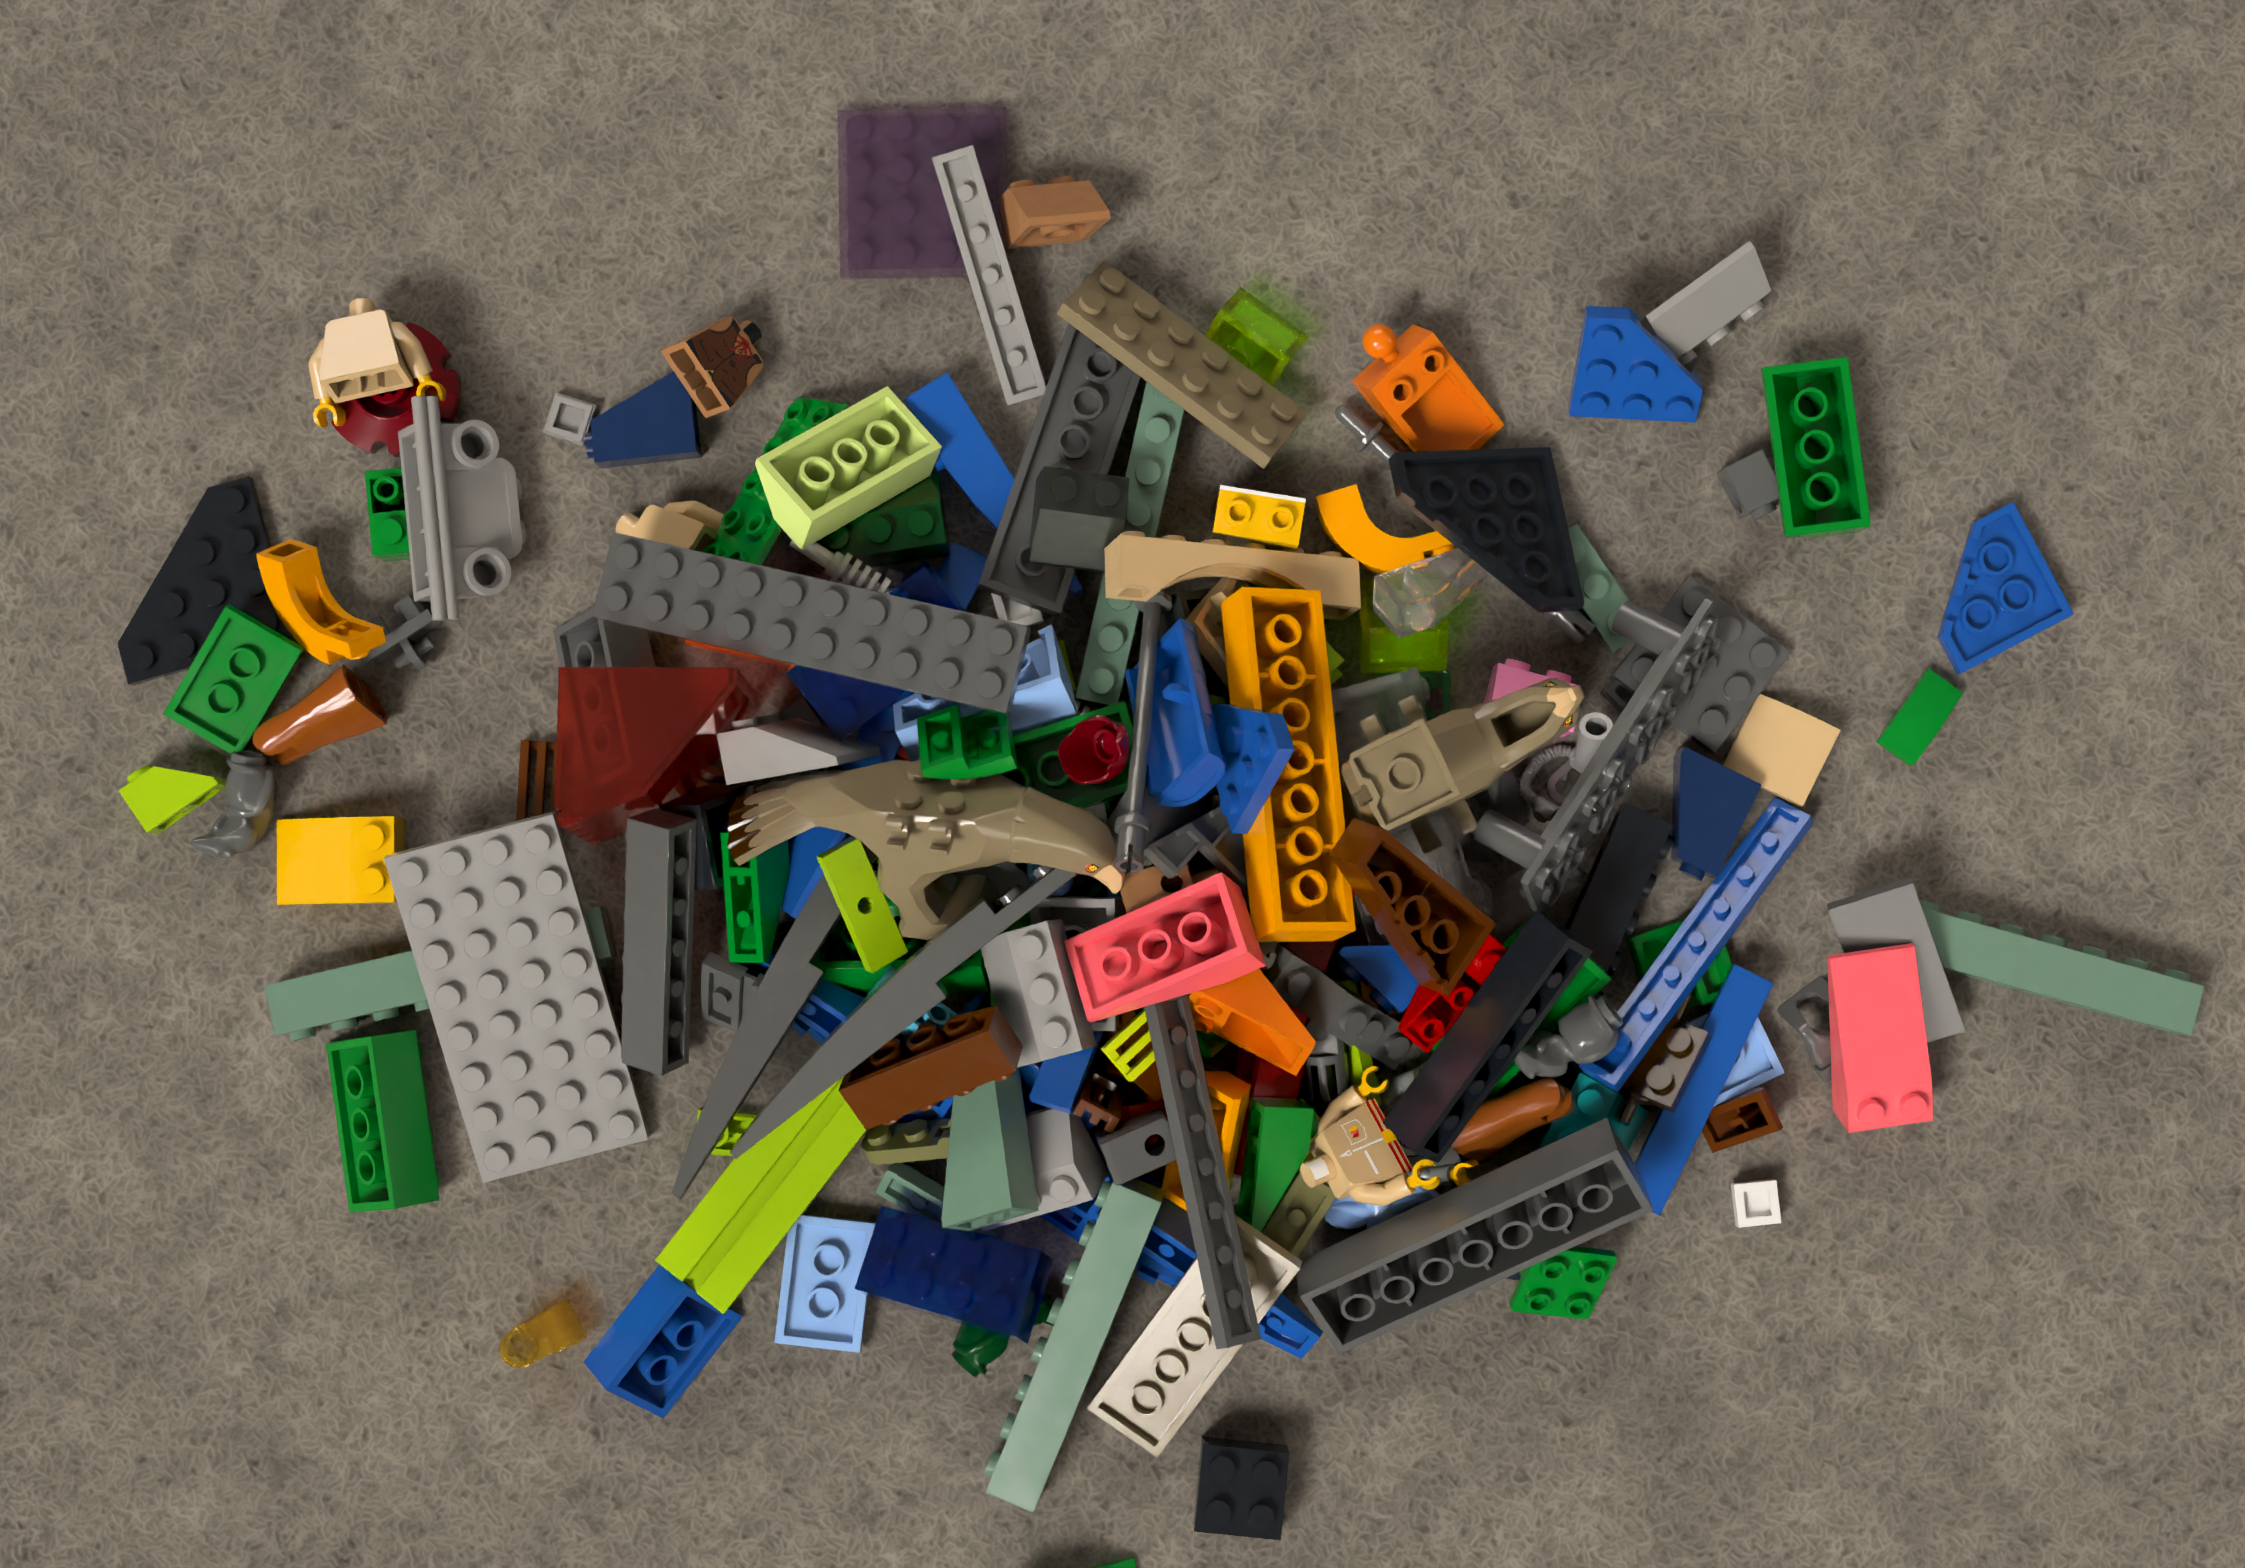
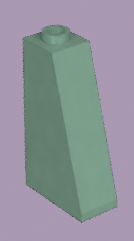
M1019 1067L1016 1069V1072L1003 1081L996 1082L993 1080L976 1087L965 1096H953L941 1218L942 1228L971 1231L1039 1211Z

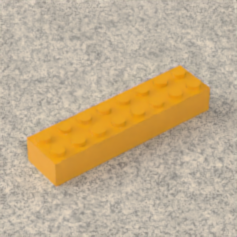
M1241 587L1221 602L1230 704L1236 705V707L1263 710L1266 713L1283 714L1295 748L1248 834H1243L1251 921L1258 942L1334 941L1356 931L1352 888L1329 855L1345 831V820L1321 590Z

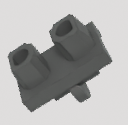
M411 594L393 606L404 623L395 630L390 631L380 616L367 621L382 626L386 643L370 650V654L366 656L369 661L374 660L377 664H380L403 649L404 652L392 659L398 669L410 662L419 671L428 666L423 654L435 647L428 636L416 644L414 642L443 623L442 621H432L431 610L427 609L421 601L414 602V596Z

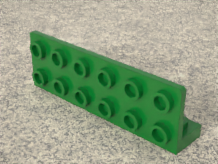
M798 397L787 408L783 422L774 437L765 445L763 455L850 406L848 404ZM756 467L743 482L742 491L731 509L724 514L721 526L717 531L718 536L716 539H712L711 543L702 552L762 565L782 528L773 518Z

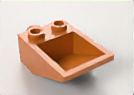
M1384 324L1372 325L1365 331L1362 338L1363 348L1368 355L1376 359L1351 382L1369 405L1413 452L1478 450L1504 426L1498 415L1432 331L1412 324L1397 339L1394 331Z
M1260 969L1227 983L1193 992L1189 996L1192 1016L1195 1021V1030L1202 1033L1212 1032L1295 1076L1316 1044L1314 1038Z

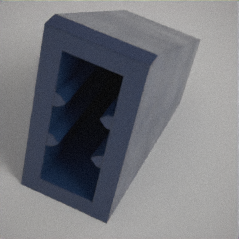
M674 371L590 420L591 433H585L588 458H594V463L601 469L702 458L697 407Z
M1685 746L1677 749L1674 755L1672 836H1674V841L1671 846V859L1681 863L1678 869L1681 873L1702 881L1704 875L1709 878L1717 877L1762 784Z

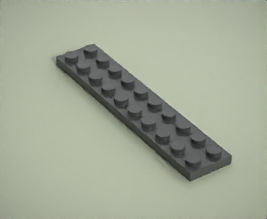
M616 532L612 534L592 617L600 620L1009 715L1031 628L1026 625Z

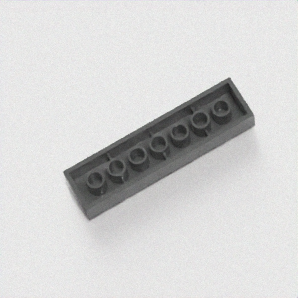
M1605 1118L1302 1259V1265L1296 1273L1299 1297L1338 1354H1341L1654 1210L1642 1175L1608 1118Z

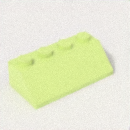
M887 386L758 457L755 466L774 520L794 543L803 550L929 477L942 446Z

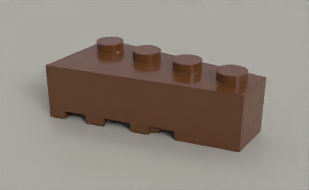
M1353 818L1330 852V857L1418 984L1449 996L1496 923L1384 828Z
M997 1006L952 1016L943 1027L937 1028L933 1021L920 1024L913 1034L903 1036L900 1032L843 1077L839 1092L866 1130L881 1124L891 1125L906 1114L917 1110H929L942 1100L955 1095L965 1096L980 1085L993 1080L1000 1082L1009 1078L1016 1072L1023 1045Z

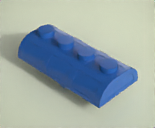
M1179 618L1158 641L1146 773L1149 796L1156 797L1158 805L1167 807L1186 806L1198 801L1219 783L1225 773V762L1220 748L1215 716L1212 711L1207 688V679L1198 647L1197 633L1193 625L1182 618ZM1139 662L1133 669H1128L1125 672L1133 716Z

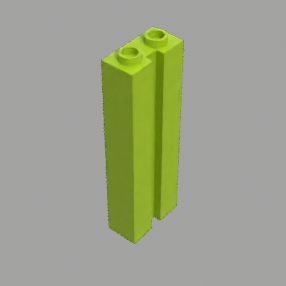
M843 1077L737 1159L734 1158L655 1261L680 1281H685L697 1291L696 1293L722 1314L732 1306L868 1131L839 1092Z

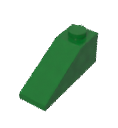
M721 832L729 962L767 963L770 960L790 872L788 840L771 847L739 866L734 861L727 846L729 832Z
M1250 1097L1237 1216L1260 1232L1309 1153L1310 1140L1316 1134L1317 1119L1314 1108L1302 1100L1294 1098Z

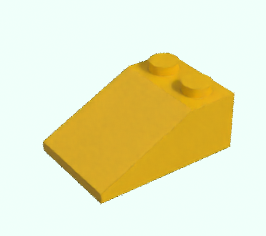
M378 816L277 820V905L397 903L384 857L388 854L405 850V818Z

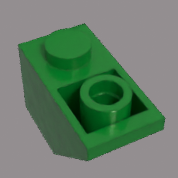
M401 468L365 471L372 556L384 562L409 560Z

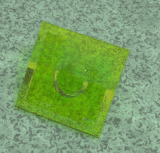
M1242 287L1223 305L1205 333L1207 338L1222 347L1227 353L1258 374L1273 387L1277 385L1309 338V335Z
M1441 577L1360 580L1361 608L1357 610V632L1361 673L1446 670L1449 629Z

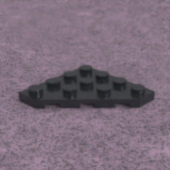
M1550 447L1394 452L1388 459L1396 499L1537 612L1578 611L1584 605Z
M250 476L207 488L117 643L129 685H136L189 670L222 611L228 604L288 639L296 640L275 611L261 577L256 553L270 548L271 544L255 484Z

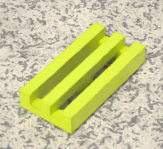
M1145 1009L1138 1013L1101 1048L1129 1082L1134 1081L1155 1061L1152 1047L1131 1068L1127 1065L1151 1041L1149 1029L1121 1055L1116 1052V1049L1147 1021Z

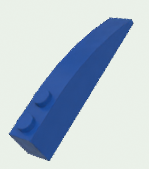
M945 373L906 397L904 401L910 412L942 446L934 465L939 472L946 468L951 478L976 510L997 530L1014 478L949 374ZM1074 574L1068 591L1077 597L1083 593V587Z
M953 542L950 547L951 555L945 557L922 602L968 612L979 588H977L987 557ZM884 685L880 686L856 739L879 746L881 755L845 763L842 768L843 770L900 760V756L897 753L902 744L895 732L893 704L915 694L914 692Z

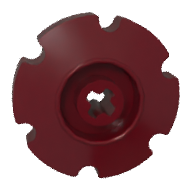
M408 322L406 327L421 342L433 371L429 374L432 381L440 383L446 390L445 401H441L434 386L427 388L425 396H438L440 421L453 422L461 401V379L456 371L445 370V363L451 358V353L429 331ZM415 378L413 379L414 386L399 389L394 395L385 392L336 403L344 409L346 421L343 426H335L333 419L331 423L347 441L368 453L376 454L381 446L387 445L388 452L391 455L400 457L398 431L414 424L411 398L417 396L416 391L420 383Z

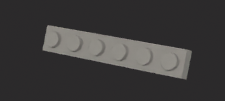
M971 145L932 157L1007 406L1044 394L1046 383L975 148Z

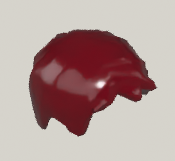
M1100 715L1077 723L1075 729L1064 738L1058 749V756L1064 772L1072 781L1078 784L1102 783L1117 777L1130 760V735L1126 726Z

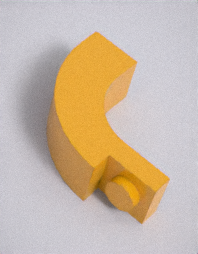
M1357 484L1316 496L1314 499V506L1322 529L1332 545L1345 558L1357 559L1359 567L1369 572L1389 577L1416 576L1424 574L1428 570L1425 555L1430 554L1431 561H1435L1456 554L1455 545L1437 531L1413 538H1398L1379 530L1365 512Z
M289 539L256 553L261 577L275 611L291 635L312 656L330 665L343 658H363L370 654L371 649L386 643L382 626L353 617L334 599L322 573L317 547Z

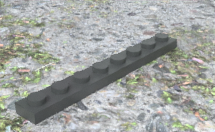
M1186 994L1146 1006L1144 1009L1216 1349H1224L1259 1340L1261 1336L1189 997Z

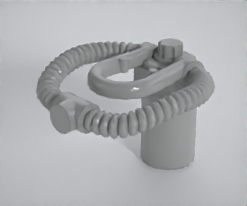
M1597 712L1586 714L1579 722L1575 747L1554 745L1544 749L1529 762L1519 778L1521 786L1520 795L1528 805L1533 807L1532 814L1537 821L1541 823L1550 822L1558 811V806H1561L1564 802L1565 797L1557 793L1556 784L1560 780H1567L1568 773L1573 769L1582 774L1613 727V723L1607 715ZM1558 756H1566L1569 760L1552 774L1547 782V794L1550 800L1556 804L1554 805L1544 797L1537 796L1532 791L1531 781H1533L1534 776L1545 763Z

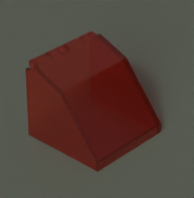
M559 667L555 809L563 811L557 816L558 825L588 844L594 845L626 834L627 818L653 808L659 809V805L691 792L706 774L705 771L721 756L716 734L733 731L732 722L752 718L758 711V694L738 668Z

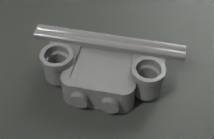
M413 396L411 402L414 424L398 431L414 602L431 601L432 621L459 620L458 599L494 595L503 591L510 582L511 566L508 560L520 553L526 538L525 525L520 520L519 512L522 487L520 480L516 478L513 465L504 458H496L499 451V439L495 430L489 424L475 419L468 420L462 424H441L438 396Z

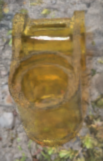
M568 1298L534 1315V1318L510 1330L500 1341L499 1352L506 1364L511 1367L521 1368L550 1354L559 1353L586 1339L587 1335ZM516 1336L521 1341L527 1339L530 1341L531 1347L526 1350L527 1356H525L523 1351L514 1352L512 1345L517 1342Z

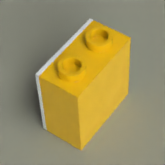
M1220 485L1211 539L1223 540L1226 545L1238 547L1244 544L1258 543L1264 545L1267 550L1297 549L1306 498Z

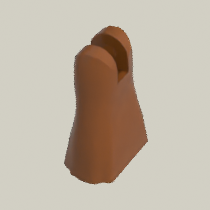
M342 664L296 705L262 723L254 731L252 737L253 744L262 753L269 755L271 760L283 766L328 744L387 725L388 716L372 687L364 680H358L354 672Z
M1549 1077L1535 1080L1506 1094L1486 1098L1451 1146L1454 1151L1468 1159L1480 1162L1525 1133L1569 1115L1576 1104L1575 1098L1568 1088Z

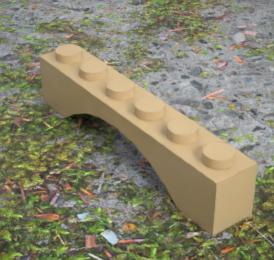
M1140 531L1123 532L1104 548L1106 598L1147 602L1161 590L1181 581L1199 577H1229L1248 581L1263 588L1321 590L1324 619L1344 620L1361 608L1359 561L1354 558H1345L1340 552L1329 551L1316 555L1306 554L1301 548H1284L1279 551L1267 550L1264 545L1258 543L1244 544L1240 547L1228 546L1225 541L1219 539H1209L1199 543L1186 541V538L1180 535L1151 538L1145 537V533Z

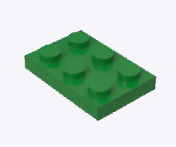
M228 604L222 611L163 715L230 754L233 751H245L253 737L254 731L261 724L303 653L304 648Z

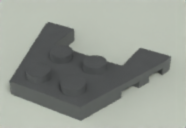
M1220 807L1144 848V855L1168 879L1177 876L1199 850L1220 872L1240 886L1242 894L1249 900L1243 834L1231 833L1227 817L1222 814ZM1259 942L1266 966L1259 968L1261 971L1269 969L1273 965L1277 955L1274 952L1278 942Z

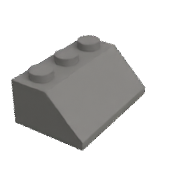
M1748 241L1647 314L1640 322L1652 336L1656 334L1676 354L1677 360L1683 366H1686L1697 357L1694 349L1707 341L1712 347L1732 331L1728 325L1741 316L1744 322H1746L1766 307L1762 300L1772 290L1753 244Z
M1062 918L1040 922L997 935L980 948L995 1004L1023 1045L1017 1068L1097 1046L1091 1023L1087 1021L1064 941L1068 939Z
M1049 1107L1025 1114L1039 1211L982 1227L983 1232L1091 1201L1095 1198L1109 1172L1079 1116Z

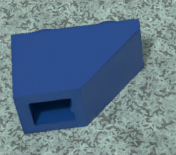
M1392 945L1348 946L1338 951L1335 956L1341 963L1337 968L1354 984H1357L1359 980L1365 983L1373 991L1369 998L1387 1014L1394 1010L1399 1014L1408 1007L1419 984Z

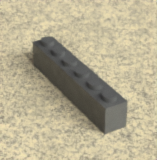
M653 808L627 818L625 834L627 841L626 870L624 874L626 882L625 911L623 915L625 925L624 951L622 955L623 992L621 995L622 1031L620 1038L623 1064L663 1076L689 1063L697 819Z

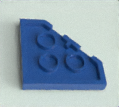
M1586 306L1569 398V416L1696 423L1703 392L1702 379L1692 369L1688 371L1677 360L1676 354L1656 334L1652 336L1640 324V318L1630 308Z
M2014 502L1971 523L1937 635L1957 675L2074 615Z
M1213 704L1212 711L1215 716L1218 739L1225 762V773L1219 783L1216 784L1220 796L1221 812L1227 817L1231 833L1248 834L1295 748L1283 714L1266 713L1263 710L1236 707V705Z

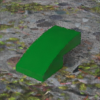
M1928 668L1919 677L1903 705L1894 712L1876 742L1911 767L1938 733L1963 692Z

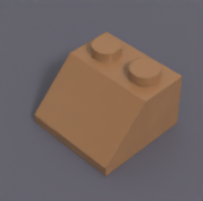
M1073 176L1058 177L1052 179L1050 184L1035 185L1034 180L1013 182L1009 185L1010 188L998 199L1006 249L1087 241L1111 219L1108 207L1090 180L1075 182V177Z

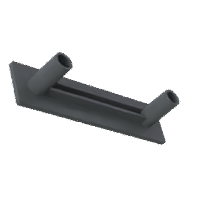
M1707 597L1704 599L1686 628L1631 601L1624 602L1615 615L1612 631L1659 656L1545 831L1540 835L1492 809L1488 810L1478 822L1474 833L1476 841L1528 869L1521 879V884L1533 911L1542 913L1547 904L1551 906L1557 901L1568 877L1583 861L1586 854L1585 846L1593 833L1597 835L1603 830L1613 808L1628 792L1632 783V773L1639 763L1644 764L1648 761L1658 739L1674 721L1678 711L1677 704L1685 693L1690 694L1695 689L1704 668L1719 652L1723 637H1721L1719 619L1713 600Z

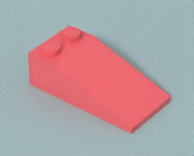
M1222 872L1064 941L1087 1021L1091 1023L1227 983L1266 966L1241 888Z
M1912 943L1827 955L1832 1107L1834 1113L1848 1133L1933 1121L1932 1076L1915 946Z

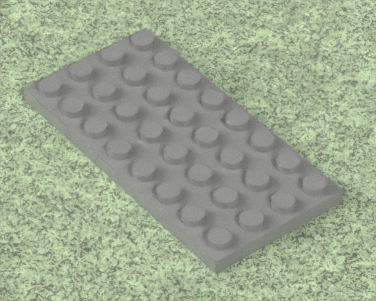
M553 811L386 855L384 861L482 1182H489L649 1140L648 1125L630 1065L622 1063L621 1033L556 812Z

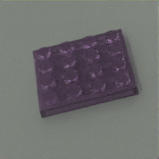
M1006 107L838 110L841 280L968 278L932 157L971 145L975 148L1009 261V249H1006L998 205L999 197L1008 189Z

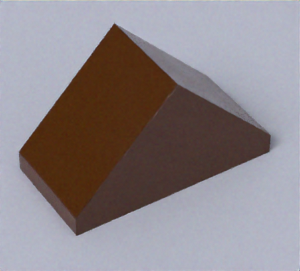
M1756 1086L1714 1106L1702 1132L1712 1153L1779 1131L1783 1126L1765 1088Z

